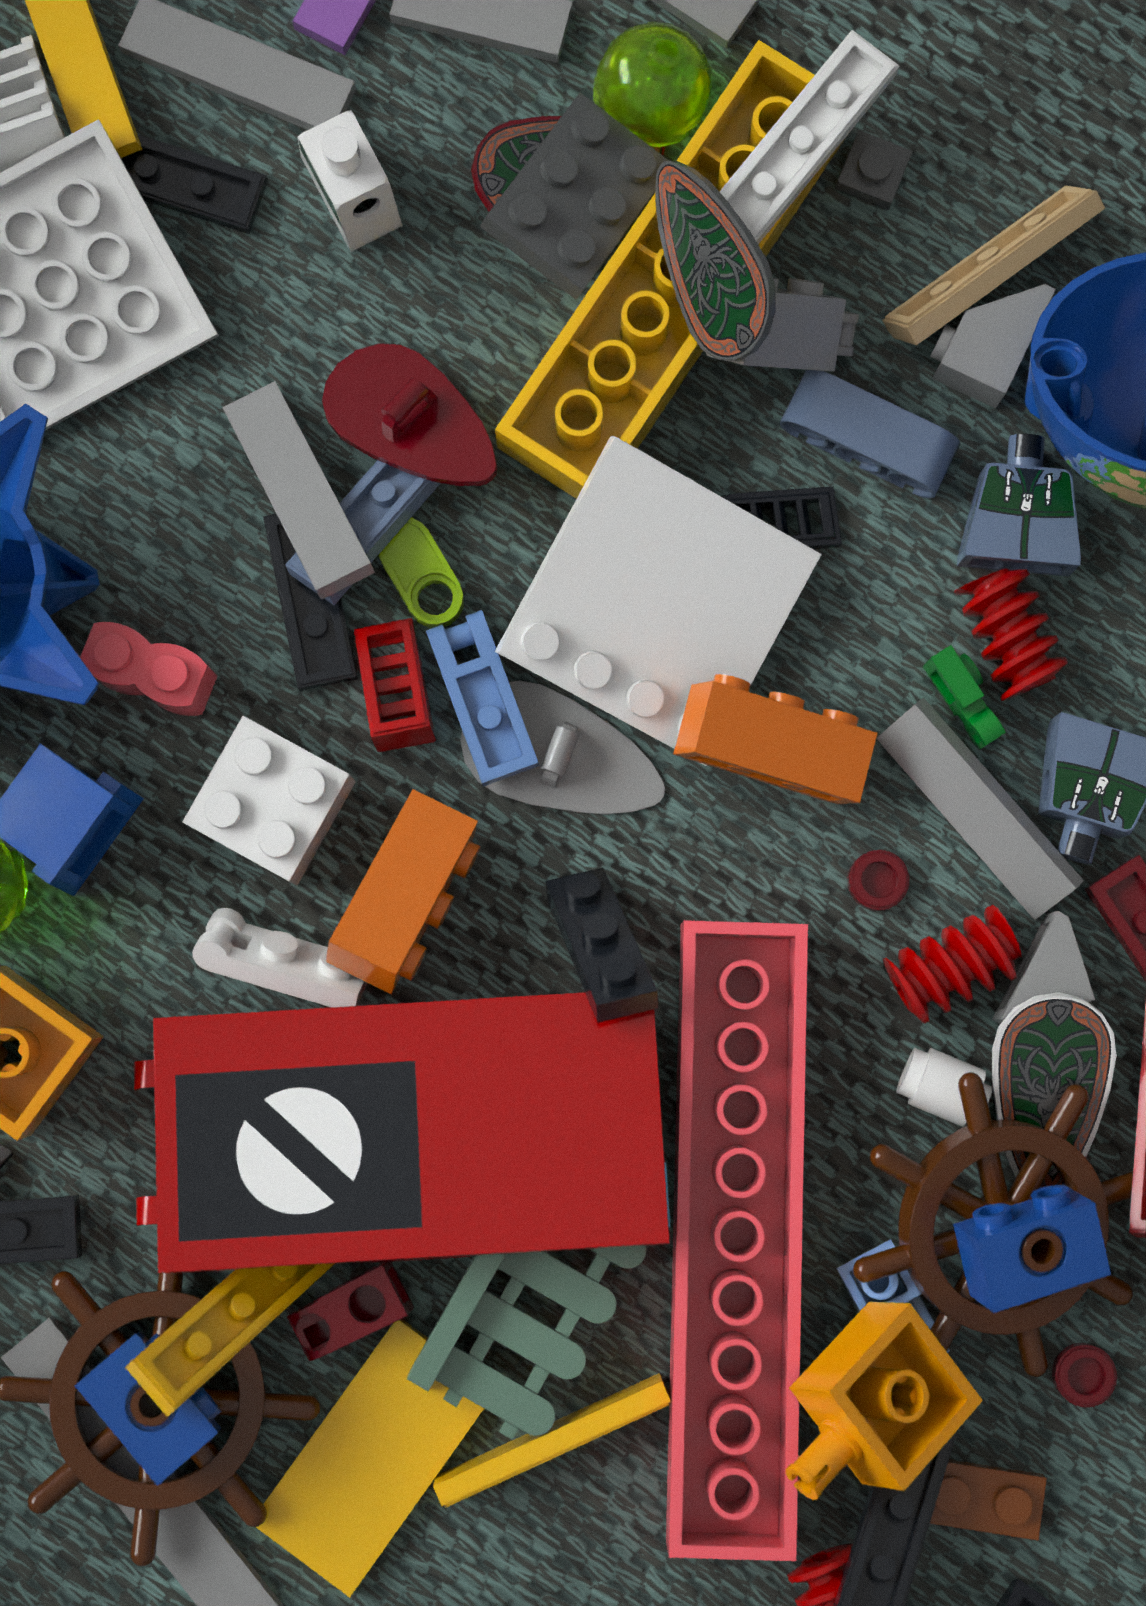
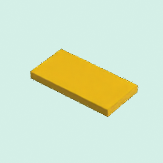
M403 1319L391 1325L263 1505L267 1510V1517L263 1524L256 1527L349 1598L484 1410L483 1407L464 1396L457 1407L443 1400L449 1388L436 1380L430 1390L426 1391L406 1379L428 1338Z

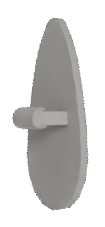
M520 680L509 682L539 766L486 785V788L497 795L526 804L578 813L602 815L631 813L660 803L665 793L664 782L652 762L634 742L576 701L542 684ZM462 731L460 742L465 764L478 783L482 784Z

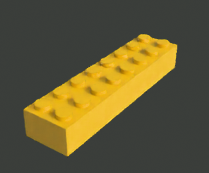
M758 40L677 161L694 168L720 192L814 77V74ZM843 141L758 244L765 257ZM655 193L495 428L498 449L575 499H577L610 436H616L638 449L703 352L691 335L676 298L658 230Z

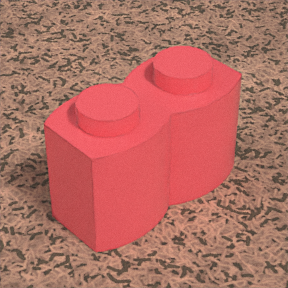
M114 622L94 623L80 656L95 679L107 688L126 695H146L163 709L184 716L203 714L217 679L215 672L194 652L175 644H151L136 630Z

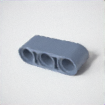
M805 370L780 421V426L790 435L796 438L799 433L808 436L807 443L848 463L851 462L852 458L861 462L859 468L901 488L908 484L914 487L913 494L923 498L935 497L960 446L958 438L946 429L832 374L819 370Z

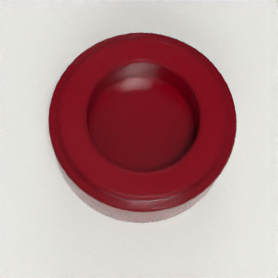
M873 850L861 855L850 867L847 878L848 889L852 898L860 906L873 911L887 910L900 903L908 891L910 882L908 869L904 862L897 855L885 850Z
M1075 1343L1067 1346L1057 1355L1052 1367V1379L1055 1388L1063 1398L1076 1406L1087 1408L1102 1404L1112 1395L1117 1382V1372L1114 1362L1105 1351L1089 1343Z

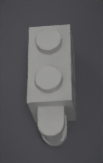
M773 278L776 285V312L769 335L760 348L742 360L725 361L746 366L835 372L837 355L853 356L854 347L852 345L859 314L845 311L846 299L823 295L824 283L789 278L787 289H779V279Z

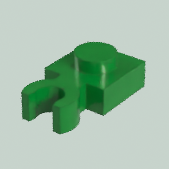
M952 645L932 656L923 665L924 670L953 714L959 716L969 737L979 750L1006 733L996 715L982 700L984 694L979 685L983 684V679L978 668L968 655L963 653L958 656Z

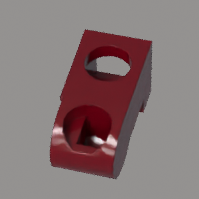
M381 1262L333 1288V1290L292 1312L287 1316V1319L310 1362L408 1316L414 1309V1305L392 1262Z

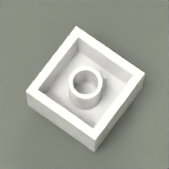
M242 716L182 822L297 886L356 781L347 772Z

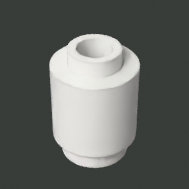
M914 1048L905 1064L896 1093L908 1097L909 1105L964 1127L966 1119L958 1089L960 1077L969 1072L979 1075L983 1081L987 1103L989 1102L993 1087L984 1083L986 1070L933 1048H930L928 1052Z

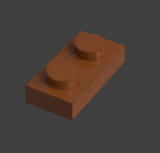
M949 1459L930 1524L1039 1541L1047 1478L1039 1473Z

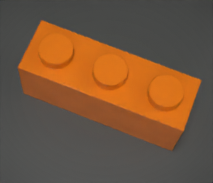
M716 674L714 681L691 685L673 755L835 804L860 803L877 732L858 727L859 718L857 716L832 709H824L822 715L803 709L805 700L790 694L770 692L768 698L749 692L750 683L748 681L729 675Z
M412 789L329 940L326 962L391 995L401 977L411 981L427 950V947L419 944L428 925L436 929L440 928L454 899V896L446 893L455 874L464 879L467 877L480 851L481 846L472 842L478 821Z

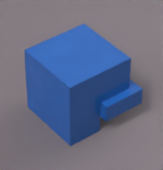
M40 743L0 798V838L36 863L32 870L34 874L48 884L75 896L144 798L105 772H102L97 780L79 767Z

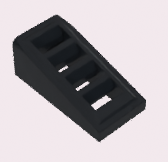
M833 486L720 495L722 498L750 512V514L763 520L762 510L772 509L775 528L787 535L788 528L784 507L795 506L799 535H791L792 538L813 550L842 545ZM818 502L823 533L811 534L807 504Z

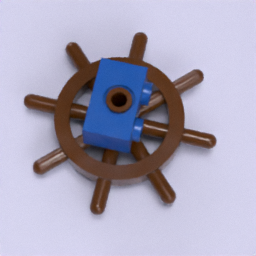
M969 1072L963 1074L958 1081V1089L967 1123L966 1127L959 1129L940 1141L920 1163L885 1144H879L871 1150L870 1161L873 1166L907 1185L899 1212L898 1234L900 1246L858 1259L853 1266V1273L857 1280L868 1283L907 1270L918 1290L931 1304L940 1310L930 1330L946 1352L962 1325L982 1333L996 1335L1015 1334L1024 1371L1031 1377H1040L1047 1371L1048 1364L1039 1327L1052 1322L1068 1311L1083 1296L1087 1289L1120 1306L1128 1304L1133 1297L1131 1286L1111 1274L1106 1254L1109 1232L1108 1205L1131 1198L1133 1171L1100 1182L1089 1161L1078 1149L1066 1141L1089 1099L1088 1092L1082 1085L1073 1084L1066 1088L1043 1129L1037 1125L1018 1120H991L983 1081L976 1073ZM1012 1150L1030 1152L1008 1190L999 1152ZM974 1162H976L983 1196L980 1198L952 1183L962 1171ZM1053 1165L1063 1178L1065 1185H1051L1039 1188ZM940 1204L967 1219L953 1224V1229L934 1234V1224ZM960 1253L964 1270L953 1288L942 1273L938 1260Z
M62 1271L53 1277L51 1281L52 1290L81 1326L62 1351L52 1379L4 1376L0 1378V1400L49 1404L53 1435L58 1449L65 1460V1463L29 1494L27 1499L29 1509L35 1514L46 1513L81 1482L107 1500L135 1508L130 1556L133 1563L138 1566H147L155 1559L160 1510L189 1504L205 1497L216 1489L245 1524L250 1527H257L263 1524L267 1517L265 1506L236 1471L252 1449L263 1418L310 1421L315 1419L320 1412L319 1401L310 1395L266 1393L261 1362L256 1349L250 1341L230 1359L237 1375L239 1391L204 1389L201 1386L167 1417L125 1367L202 1298L182 1292L184 1273H159L157 1291L127 1296L101 1309L73 1274ZM154 1317L153 1335L149 1340L141 1331L135 1333L127 1340L118 1330V1328L132 1321ZM99 1346L107 1358L81 1379L88 1360ZM78 1406L92 1407L107 1424V1427L90 1442L84 1434ZM217 1415L237 1416L230 1437L219 1451L210 1441L221 1429L214 1418ZM124 1445L139 1463L138 1478L119 1472L105 1461ZM190 1457L199 1467V1469L185 1476L165 1480Z

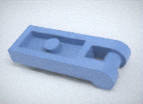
M480 610L465 616L467 620L465 623L446 630L442 624L426 630L484 787L538 767L539 762L499 654L495 652L496 646L483 611ZM475 644L480 657L457 665L453 652Z

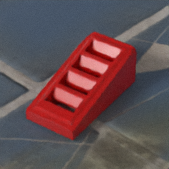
M407 618L354 629L370 735L376 750L383 752L435 742L432 715L413 619ZM404 643L405 652L372 658L371 648ZM408 666L409 674L376 680L375 672ZM412 690L413 698L386 704H381L379 696ZM416 714V716L384 722V720Z

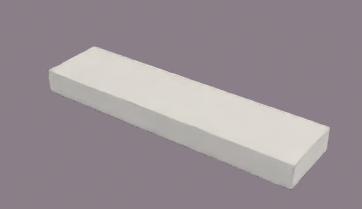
M853 30L850 31L720 190V193L750 230L758 244L897 75L899 65Z

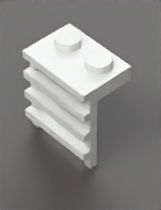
M31 35L21 38L22 44L0 51V173L66 137L57 117L37 48Z

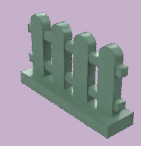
M646 1245L588 1249L596 1255L585 1275L544 1251L475 1255L406 1379L426 1391L430 1390L435 1380L447 1386L449 1389L443 1400L457 1407L464 1396L504 1420L499 1432L512 1440L518 1429L533 1436L547 1433L554 1424L555 1411L550 1402L538 1395L549 1373L561 1379H573L582 1373L586 1364L585 1353L578 1344L568 1338L580 1317L588 1322L600 1324L608 1321L614 1315L616 1310L615 1296L608 1288L599 1284L610 1262L625 1269L634 1268L641 1264L646 1256ZM497 1269L511 1276L499 1298L485 1291ZM525 1285L566 1308L554 1330L513 1307ZM466 1324L480 1331L468 1354L454 1346ZM494 1340L535 1363L523 1386L482 1362Z

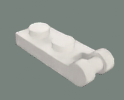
M221 908L212 914L207 923L206 932L199 937L192 951L195 963L202 969L328 1007L357 1006L367 985V982L327 963L328 947L295 938L286 932L271 931L247 924L237 911L230 908Z

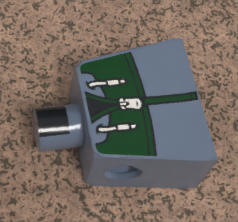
M1014 434L1009 436L1007 464L988 463L978 476L957 557V567L1002 570L1005 568L1009 570L1028 569L1029 573L1069 577L1080 566L1081 552L1073 475L1067 469L1043 467L1044 437L1035 434Z
M1061 712L1050 719L1047 729L1038 814L1065 823L1057 848L1065 859L1083 864H1092L1100 834L1117 839L1130 835L1146 805V738Z

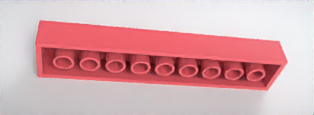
M686 920L681 923L669 1389L671 1402H669L666 1545L669 1558L796 1561L798 1490L793 1484L798 1480V1476L794 1481L789 1480L785 1471L790 1464H793L798 1459L799 1401L789 1387L800 1377L808 924Z

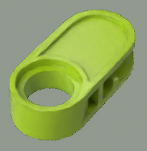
M411 517L380 552L379 558L408 610L417 622L428 628H434L442 624L443 627H446L456 621L463 610V592L458 579L429 530L422 522ZM431 584H442L453 595L450 608L439 615H430L424 612L418 603L421 591Z

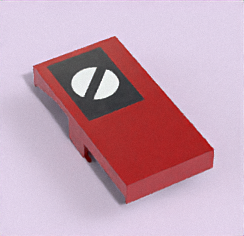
M583 992L153 1018L154 1060L134 1062V1090L154 1088L157 1196L136 1198L137 1226L157 1224L158 1273L178 1274L364 1261L376 1263L471 1257L475 1255L669 1244L654 1009L597 1023L586 993Z

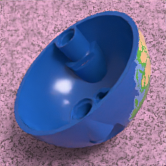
M1146 252L1118 258L1094 267L1069 282L1052 298L1040 315L1032 336L1025 394V405L1029 412L1041 420L1054 447L1069 466L1092 486L1108 496L1142 509H1146Z

